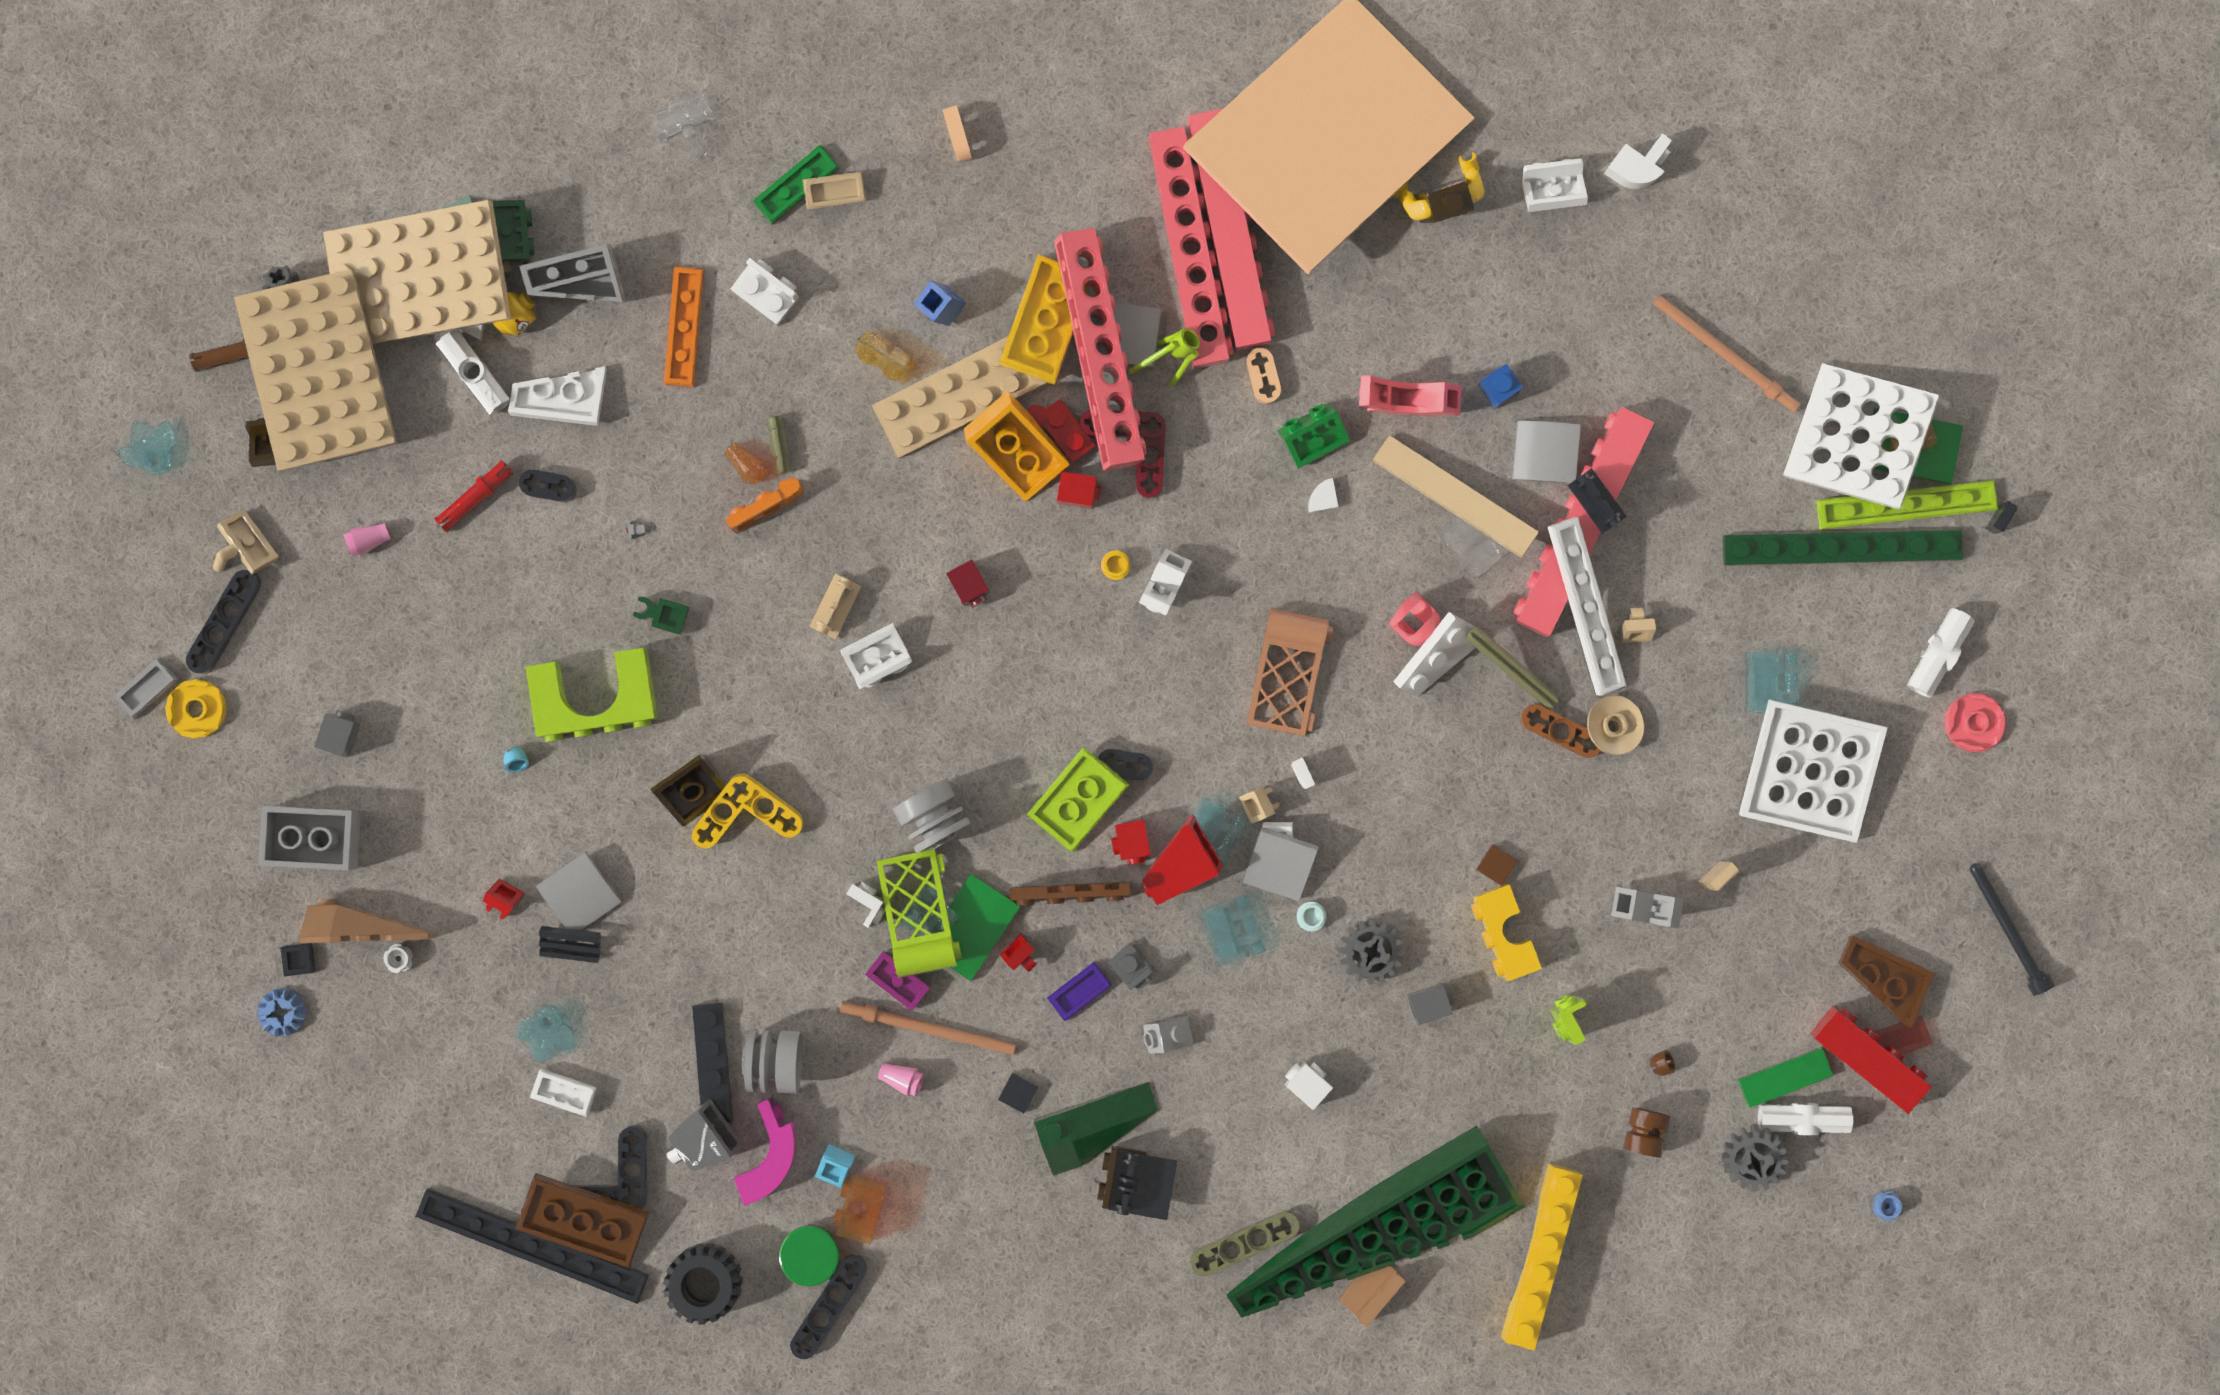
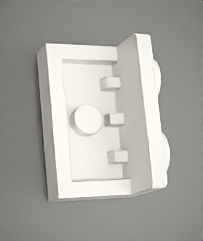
M1564 159L1557 162L1534 163L1524 166L1522 187L1528 212L1587 205L1588 196L1582 175L1583 160Z
M893 623L840 650L859 689L865 686H875L883 677L891 673L897 674L902 672L912 662L910 654Z

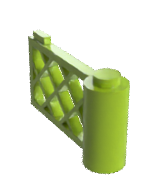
M931 849L917 854L912 853L876 861L898 978L958 966L957 960L962 959L959 941L953 942L940 876V873L946 872L943 855H936V850ZM930 858L932 869L926 878L912 870L918 860ZM912 861L908 867L902 864ZM897 864L905 872L897 884H894L886 878L884 867ZM909 873L923 881L914 896L900 888ZM933 875H934L935 885L929 881V880L932 878ZM887 884H889L890 886L893 887V889H892V891L890 892V894H889V890H888V885H887ZM926 885L937 891L938 897L931 907L917 899ZM897 891L911 899L902 913L896 911L891 906V899ZM915 902L928 910L919 925L906 917V914ZM938 904L940 906L941 914L935 911ZM893 913L899 916L896 922H894ZM932 913L942 919L943 932L931 934L923 928ZM902 920L916 928L909 939L898 941L896 929ZM920 931L926 934L924 936L917 937Z

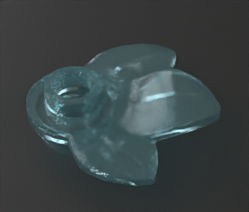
M168 421L162 422L156 429L141 422H133L131 428L132 445L120 448L118 450L123 462L130 467L143 468L145 472L151 475H161L171 465L169 453L176 444L175 431ZM159 455L161 462L159 465L154 466L152 458Z
M926 887L917 899L931 907L938 897L937 891L932 887ZM906 902V903L900 908V910H899L900 913L903 912V910L905 909V907L907 906V904H908L909 902ZM915 902L908 913L912 910L918 911V918L913 922L919 925L928 910ZM938 904L935 911L941 914L940 906ZM946 905L951 926L958 920V916ZM933 913L923 926L931 934L938 933V930L944 929L942 919ZM902 920L901 925L914 933L916 928ZM920 931L917 937L924 936L926 934Z
M544 1005L539 1007L532 1017L524 1018L516 1029V1039L529 1041L530 1054L537 1062L547 1060L554 1053L555 1049L565 1053H572L574 1049L573 1030L563 1023L561 1012L554 1006ZM542 1018H549L552 1024L546 1025Z

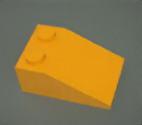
M1009 391L1004 393L964 428L966 442L1025 502L1070 465L1066 457L1030 413Z

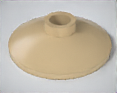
M1615 695L1607 696L1597 701L1591 708L1587 719V729L1591 740L1600 750L1612 755H1621L1632 751L1640 743L1644 734V720L1639 708L1629 699ZM1610 721L1616 726L1614 732L1609 730L1608 723Z

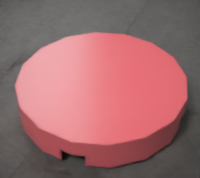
M1970 693L1959 697L1950 705L1945 716V729L1949 739L1957 747L1967 752H1983L2001 741L2006 730V717L2004 711L2001 710V707L1994 698L1985 694Z

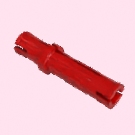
M500 460L483 477H477L475 479L476 483L441 514L434 518L439 525L449 517L450 519L441 526L444 531L449 532L454 525L488 495L492 497L496 493L495 489L510 476L514 475L512 469L509 467L499 475V472L507 466L503 460Z

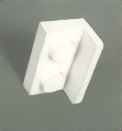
M749 258L746 262L748 266L730 290L776 325H779L799 299L797 293L794 292L797 287L785 277H782L781 280L771 274L773 269L761 259L756 263Z

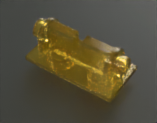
M866 331L862 338L859 337L854 353L858 355L863 363L874 365L882 370L888 379L899 381L904 385L908 372L911 373L917 364L913 361V357L897 347L890 354L886 351L891 343L875 332L869 333Z

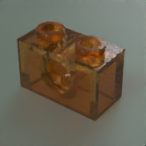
M854 1173L850 1180H844L840 1197L845 1198L843 1209L837 1208L833 1221V1226L838 1227L836 1236L871 1245L888 1182ZM857 1200L864 1202L867 1206V1212L863 1215L855 1214L851 1208L852 1202Z

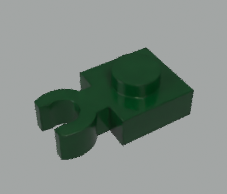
M638 597V601L647 605V610L643 614L633 612L634 617L641 620L651 617L653 618L652 627L682 635L690 607L662 598L659 599L658 605L655 606L650 599Z

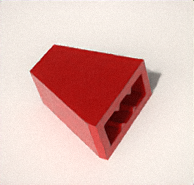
M1194 814L1185 820L1147 869L1142 879L1144 892L1149 898H1153L1156 905L1218 876L1223 864Z

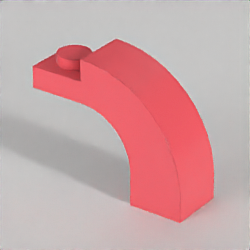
M1371 375L1361 376L1359 406L1368 408L1367 411L1394 415L1460 416L1462 386L1447 382L1407 383L1391 381Z

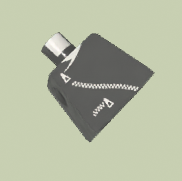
M708 1099L669 1136V1141L673 1146L667 1149V1157L673 1164H678L684 1160L689 1169L695 1171L731 1158L743 1144L713 1101Z

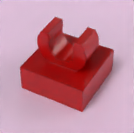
M499 878L486 892L483 902L487 904L486 911L490 912L493 908L501 911L500 918L503 920L518 906L525 893Z
M1021 933L1000 954L1004 962L1013 971L1020 964L1028 972L1037 965L1030 956L1035 949Z

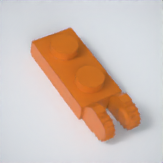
M795 477L787 478V480L784 479L779 483L777 490L774 492L768 490L756 497V502L747 507L745 505L736 507L730 512L731 516L725 518L730 529L737 534L800 498L802 493H804L803 485Z

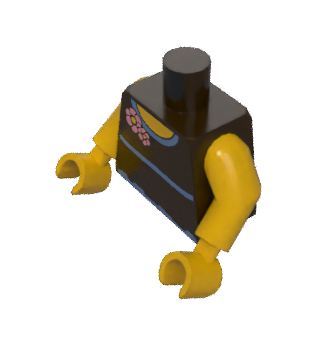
M1471 152L1472 159L1468 161H1463L1462 157L1459 156L1460 167L1465 177L1414 194L1409 192L1407 182L1393 197L1399 198L1408 215L1413 220H1419L1420 223H1436L1475 210L1473 203L1481 200L1485 193L1476 154Z

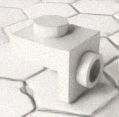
M861 882L860 885L853 883L847 895L872 909L863 925L867 928L872 923L878 925L886 912L882 908L884 900L875 895L877 890L867 883Z

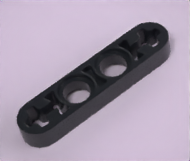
M240 570L231 578L187 653L186 665L192 672L207 674L217 664L260 590L261 580L256 573L252 575L248 570ZM250 576L249 582L253 584L252 588H245L240 595L246 597L245 601L231 596L233 591L235 593L241 591L243 585L239 583L240 579H247ZM235 601L239 606L238 614L229 618L224 613V607L228 602ZM214 627H220L224 632V637L219 643H213L209 638V632ZM202 643L208 647L216 648L214 653L212 651L206 653L204 659L207 661V665H200L197 668L198 662L194 659L195 656H202L207 649L201 647Z
M849 1255L845 1257L792 1338L790 1349L795 1357L799 1359L812 1357L823 1342L867 1272V1264L861 1256ZM856 1261L860 1264L858 1270L861 1271V1274L854 1273L849 1283L854 1284V1286L850 1288L846 1282L836 1279V1277L840 1275L844 1279L849 1270L845 1265L847 1263L852 1265ZM833 1286L842 1287L845 1291V1299L840 1302L832 1301L829 1297V1289ZM818 1311L825 1312L829 1317L828 1325L825 1327L816 1326L812 1320L813 1314ZM807 1325L812 1332L820 1334L821 1337L818 1339L814 1334L809 1342L812 1350L805 1349L801 1352L798 1350L800 1344L796 1341L798 1339L803 1341L809 1331L804 1330V1327Z

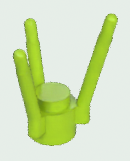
M1184 327L1179 332L1158 340V346L1170 344L1130 368L1129 373L1134 374L1169 352L1176 358L1186 357L1169 384L1171 387H1174L1190 363L1199 356V353L1196 351L1200 346L1197 334L1193 330Z

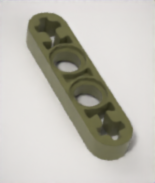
M1281 1211L1198 1248L1191 1256V1267L1199 1276H1209L1296 1236L1299 1231L1298 1218L1290 1211ZM1286 1217L1288 1221H1294V1224L1290 1226V1232L1286 1233L1284 1229L1275 1232L1278 1238L1272 1240L1271 1231L1266 1224L1272 1222L1273 1228L1280 1226V1219ZM1255 1229H1262L1267 1234V1240L1262 1245H1254L1250 1241V1234ZM1229 1241L1236 1242L1240 1247L1238 1255L1232 1258L1225 1256L1222 1251L1224 1244ZM1217 1247L1219 1257L1223 1263L1218 1265L1216 1258L1209 1262V1268L1206 1270L1202 1266H1196L1195 1263L1199 1262V1255L1204 1254L1206 1258L1215 1255L1211 1249Z

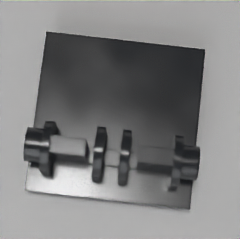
M1118 1150L1108 1210L1117 1211V1214L1128 1216L1129 1214L1167 1220L1177 1160Z

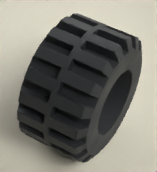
M701 1243L694 1245L692 1248L685 1249L673 1260L666 1271L667 1275L663 1281L666 1289L663 1293L664 1298H669L667 1303L669 1308L672 1309L674 1307L677 1311L675 1314L677 1317L681 1318L684 1316L687 1318L686 1322L692 1324L694 1321H698V1325H703L707 1321H711V1323L718 1321L720 1317H724L731 1310L741 1294L742 1289L740 1288L743 1283V1276H740L739 1273L741 1267L739 1264H735V1257L732 1253L730 1255L726 1254V1249L721 1246L715 1248L714 1244L708 1243L706 1246H702ZM699 1267L707 1268L717 1276L720 1283V1291L715 1298L701 1300L691 1294L687 1287V1275L692 1269Z

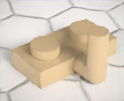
M245 509L218 523L217 528L230 545L217 552L213 564V569L216 572H222L226 567L227 561L236 555L239 556L252 575L278 560L279 556Z

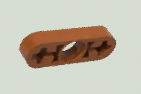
M1529 705L1523 709L1520 720L1525 729L1583 758H1592L1600 753L1601 750L1596 745L1594 750L1590 749L1586 753L1583 751L1584 746L1576 741L1573 747L1569 745L1575 736L1576 729L1581 731L1577 737L1587 740L1589 738L1587 728L1541 705ZM1538 710L1540 712L1539 717L1545 721L1549 720V716L1554 718L1548 725L1547 734L1542 732V729L1545 728L1544 725L1535 723L1531 726L1529 724L1528 712L1534 713ZM1557 723H1564L1569 728V735L1564 740H1559L1553 735V728Z

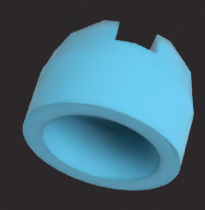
M515 746L512 750L508 749L504 754L505 769L509 772L522 771L529 765L527 754L520 747Z

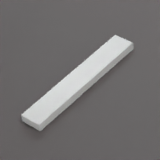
M1572 517L1548 526L1596 695L1602 696L1627 685L1579 518Z

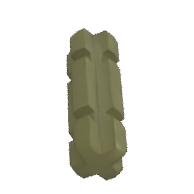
M772 416L767 418L766 422L768 431H771L769 440L772 458L776 459V462H773L774 471L776 474H786L792 471L791 460L787 459L790 453L786 432H783V428H785L784 418L782 416Z

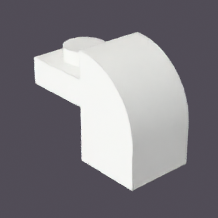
M1662 133L1645 157L1625 144L1604 174L1626 188L1641 189L1648 187L1663 174L1664 170L1655 165V163L1661 166L1671 151L1667 147L1672 140Z
M1165 548L1139 603L1145 605L1152 612L1167 615L1192 561Z

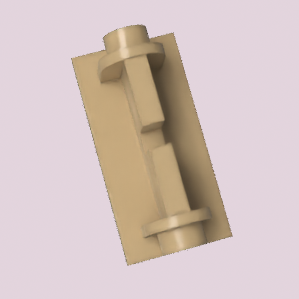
M835 574L809 627L836 640L862 586Z

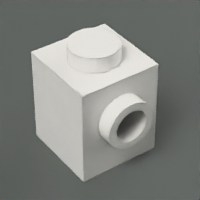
M1303 1062L1301 1066L1296 1063L1285 1075L1288 1079L1285 1083L1286 1087L1312 1110L1333 1089L1323 1079L1327 1074L1314 1062L1311 1066L1306 1062Z

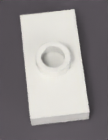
M541 1068L530 1098L587 1117L598 1087Z

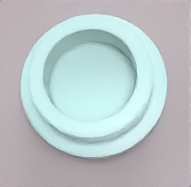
M1306 902L1297 911V922L1306 931H1317L1326 922V911L1319 903Z

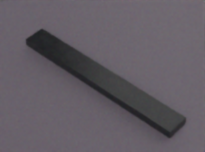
M426 1188L415 1215L419 1219L636 1304L639 1303L649 1274L634 1268H628L515 1229L517 1222L430 1188Z

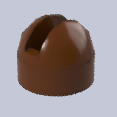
M1668 1050L1658 1052L1650 1059V1067H1656L1653 1069L1654 1074L1666 1076L1675 1072V1062Z

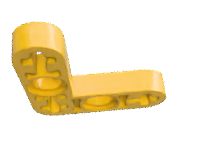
M739 773L730 779L697 822L692 831V839L700 848L713 847L743 808L778 834L787 838L795 837L800 833L803 826V817L795 808L753 777L745 773ZM744 781L748 784L746 787L748 793L741 792L735 802L730 798L737 788L734 783L741 784ZM762 798H768L773 802L774 809L769 813H763L758 809L757 802ZM726 803L731 807L732 815L728 818H720L716 814L715 807L718 804ZM779 807L784 809L780 814L787 820L791 817L796 819L794 823L795 829L793 827L788 828V830L783 827L785 822L779 816L776 821L772 820ZM713 820L716 823L711 832L713 839L711 840L707 837L705 840H702L699 829L706 830Z

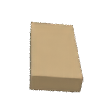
M862 172L803 179L807 209L866 201Z
M1719 861L1698 882L1705 889L1719 891L1738 873L1739 869L1732 862Z

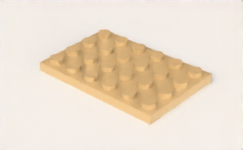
M484 200L323 232L330 274L348 269L354 271L372 345L511 320L493 201Z
M352 269L234 297L277 471L283 472L397 444L355 274Z

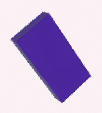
M1092 962L1049 995L1047 999L1062 1019L1066 1021L1111 987L1112 984L1097 964Z

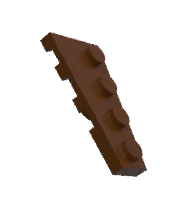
M1130 882L1010 888V900H1017V906L1035 905V899H1047V904L1065 903V898H1076L1077 903L1095 902L1094 897L1106 896V901L1124 900V895H1130Z

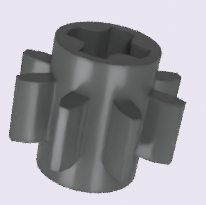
M288 265L284 267L272 266L267 275L262 276L265 282L262 289L265 290L298 282L300 279L297 272H290Z

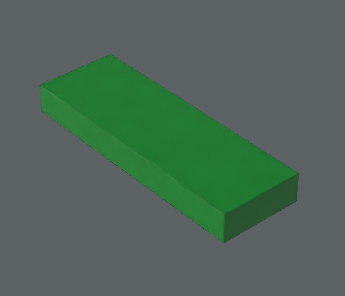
M819 145L757 196L753 203L773 225L805 198L803 179L831 176L840 168L825 149Z
M1820 1047L1737 1080L1746 1104L1751 1108L1830 1078L1833 1074L1824 1050Z

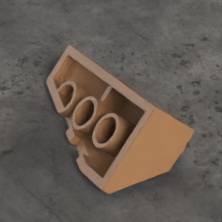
M317 899V905L307 906L300 933V943H334L350 940L363 942L378 941L380 939H386L387 941L422 940L434 938L433 931L346 904H336V899Z

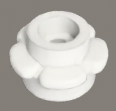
M394 944L384 953V963L388 970L393 973L405 972L412 966L411 958H413V953L409 947H403L402 944ZM400 956L401 961H397L396 957Z

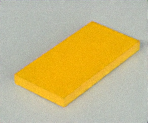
M1038 254L999 364L1054 385L1073 335V327L1059 262ZM1084 286V291L1086 294L1088 292L1089 286Z

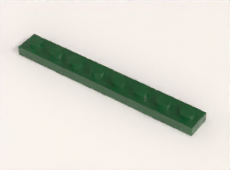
M1962 530L1722 536L1723 566L1963 560Z

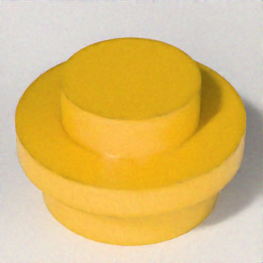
M1110 551L1101 561L1103 574L1111 580L1123 579L1130 571V560L1122 551Z

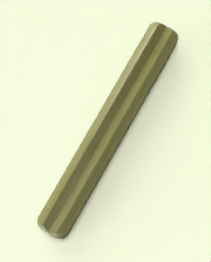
M1476 626L1468 631L1466 639L1548 709H1553L1560 699L1559 696L1485 632Z

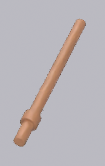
M1661 294L1653 302L1656 307L1764 390L1763 394L1772 401L1776 399L1793 413L1800 406V402L1783 390V385L1775 379L1771 381Z
M842 1001L840 1013L860 1017L864 1022L874 1024V1021L1010 1055L1014 1054L1016 1043L878 1010V1006L870 1004L862 1006Z

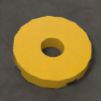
M194 679L182 682L170 693L165 710L169 724L180 735L198 739L208 737L218 731L225 720L227 707L225 697L219 688L210 682ZM198 700L203 705V712L199 717L194 718L189 713V705L193 701Z

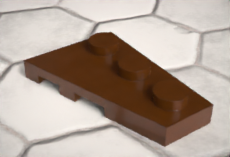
M1849 936L1838 963L1907 1028H1912L1935 973L1856 936Z

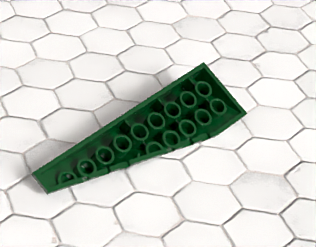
M1476 1125L1375 1185L1325 1218L1227 1293V1297L1240 1317L1243 1318L1277 1306L1280 1300L1305 1296L1304 1292L1321 1287L1323 1290L1334 1286L1333 1282L1347 1278L1349 1281L1395 1264V1260L1409 1257V1259L1421 1256V1251L1435 1246L1437 1249L1444 1248L1450 1245V1239L1460 1234L1463 1240L1475 1237L1525 1206Z

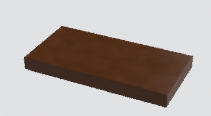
M535 1173L515 1229L629 1268L649 1211Z

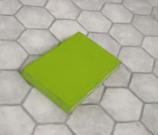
M1084 746L1027 815L1072 853L1130 784Z

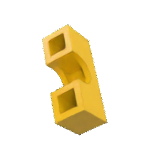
M1504 884L1473 896L1475 903L1471 904V909L1477 921L1482 920L1486 931L1481 932L1487 949L1493 948L1497 958L1492 960L1497 976H1503L1509 982L1542 969L1531 940L1527 939L1519 943H1509L1503 935L1504 922L1510 916L1520 913L1510 884Z

